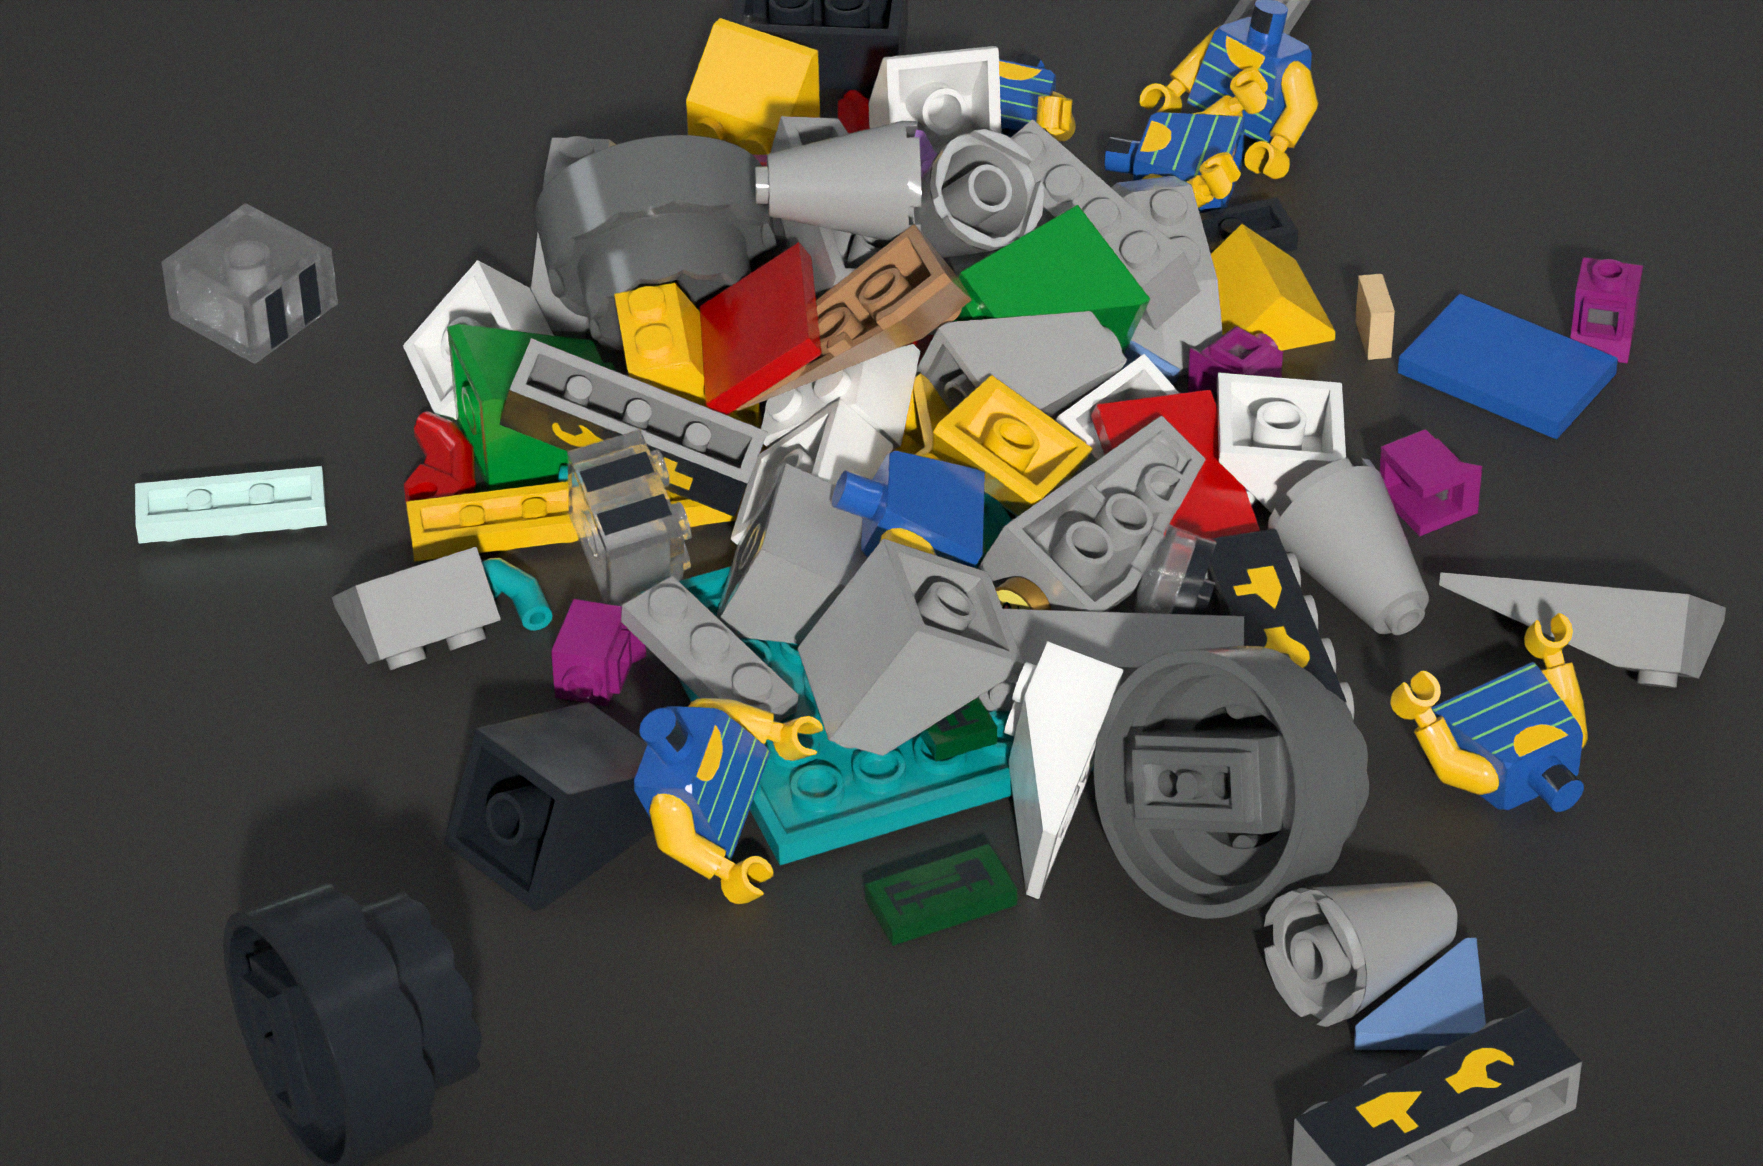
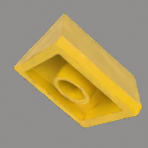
M1243 224L1211 253L1218 279L1223 335L1235 326L1252 335L1263 333L1272 338L1281 351L1335 340V329L1293 257Z
M993 375L988 377L944 417L933 431V454L944 462L985 472L984 491L1018 516L1072 479L1093 450L1092 447Z

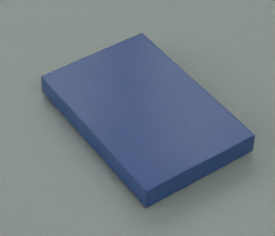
M1459 294L1399 356L1398 373L1544 435L1558 439L1616 375L1618 358Z

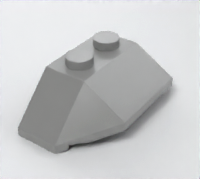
M1175 176L1116 183L1111 188L1185 252L1200 292L1156 330L1141 318L1131 341L1138 343L1179 368V376L1189 375L1190 348L1201 352L1223 336L1218 279L1192 185Z

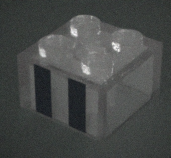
M246 203L162 261L170 318L254 364L338 304L332 249Z
M640 429L567 451L569 516L604 603L622 606L640 595V592L649 590L672 575L678 581L683 580V571L691 568L689 554L684 542L691 539V528L683 505L680 502L671 504L664 488L670 485L661 452L658 449L649 451Z

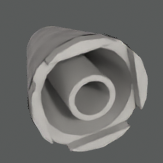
M903 120L767 154V167H755L756 204H767L769 217L890 242L915 224L914 207H921L919 137H914L917 130V121ZM917 224L916 226L921 230V224Z
M987 129L974 130L971 133L959 135L951 139L940 149L921 178V207H914L915 225L921 224L920 231L942 258L1002 249L1033 231L1042 216L1044 189L1041 180L1036 183L1033 173L1028 166L1029 163L1033 162L1024 148L1007 135Z
M1348 458L1336 460L1314 470L1297 482L1286 493L1292 503L1281 517L1274 508L1269 517L1268 530L1276 529L1285 552L1295 553L1299 567L1379 634L1393 633L1394 635L1407 633L1423 620L1425 616L1424 610L1429 602V595L1382 475L1368 459L1362 458L1363 466L1355 467Z
M1429 881L1298 888L1276 898L1266 914L1264 927L1274 924V945L1264 948L1266 964L1276 989L1290 1009L1300 1017L1312 1014L1321 1020L1317 1025L1328 1027L1353 1017L1447 947L1456 935V906L1441 887Z

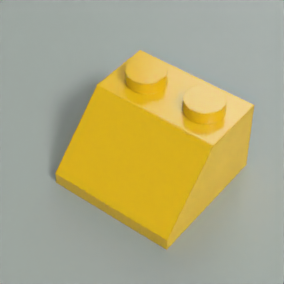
M719 18L713 25L686 99L688 135L723 140L745 149L752 155L769 154L781 116L820 118L818 50Z

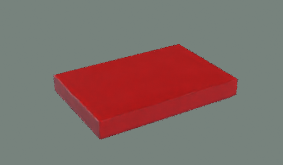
M799 242L700 306L706 405L710 409L728 415L821 355L812 257Z
M1211 390L1097 404L1091 414L1104 456L1162 415L1205 458L1183 502L1169 523L1159 546L1144 569L1146 580L1182 575L1198 535L1211 539L1260 531L1245 487L1219 462L1218 410Z

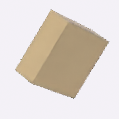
M1382 274L1358 277L1355 323L1367 360L1391 358L1395 310Z

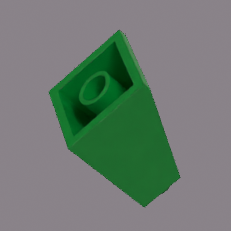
M1076 205L960 272L958 278L972 300L962 307L959 316L953 322L1091 311L1103 327L1108 328L1115 334L1124 354L1150 298L1079 205Z
M464 324L447 327L456 421L462 433L473 445L475 462L488 491L526 487L559 479L561 465L591 467L596 463L499 425L509 389L531 338L616 372L611 361L603 363L592 340Z

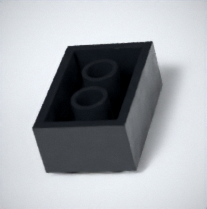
M735 0L731 22L818 50L819 90L850 89L872 93L883 58L903 56L905 53L908 31V0Z

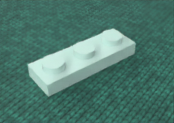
M322 466L135 484V515L138 542H171L181 539L223 535L234 536L243 533L327 526Z

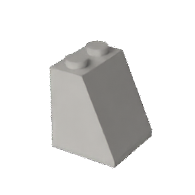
M1091 311L948 322L937 329L917 367L915 377L921 373L929 379L952 411L988 377L993 375L1053 420H1056L1060 414L1120 372L1127 359L1122 353L1121 345L1115 334L1108 328L1103 327Z
M787 463L783 467L737 545L717 613V618L737 637L801 644L868 557L861 550L863 517L832 506V497L836 485Z
M886 539L881 540L798 646V651L828 739L845 748H857L884 756L1016 674L1024 665L988 572Z

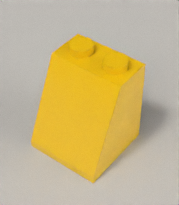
M676 283L644 286L636 290L614 294L629 377L709 408L706 405L699 310ZM759 403L740 411L734 410L727 415L761 429L763 420ZM764 444L761 448L760 453L768 449Z

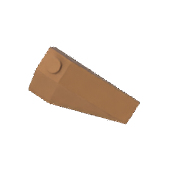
M913 224L816 300L821 355L736 410L740 411L839 372L842 369L844 370L920 340L934 329H938L948 322H953L959 316L962 307L972 299L954 271L918 227Z

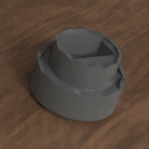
M668 135L632 140L604 148L571 164L547 184L541 192L535 207V220L552 293L574 314L588 317L593 339L597 340L601 347L611 354L625 353L614 296L616 293L632 291L644 286L676 283L700 312L701 305L774 259L777 244L773 218L768 216L767 204H756L755 167H762V165L751 153L737 145L719 139L692 135Z
M1229 646L1166 653L1151 659L1134 671L1119 687L1111 700L1098 734L1094 758V786L1099 816L1106 837L1118 861L1132 880L1151 898L1177 913L1190 917L1212 919L1233 916L1272 905L1276 898L1295 889L1312 887L1332 870L1339 859L1344 842L1355 830L1358 817L1364 809L1369 796V779L1366 771L1368 762L1367 744L1362 733L1354 724L1351 711L1346 703L1336 694L1327 690L1314 675L1276 650L1260 646Z

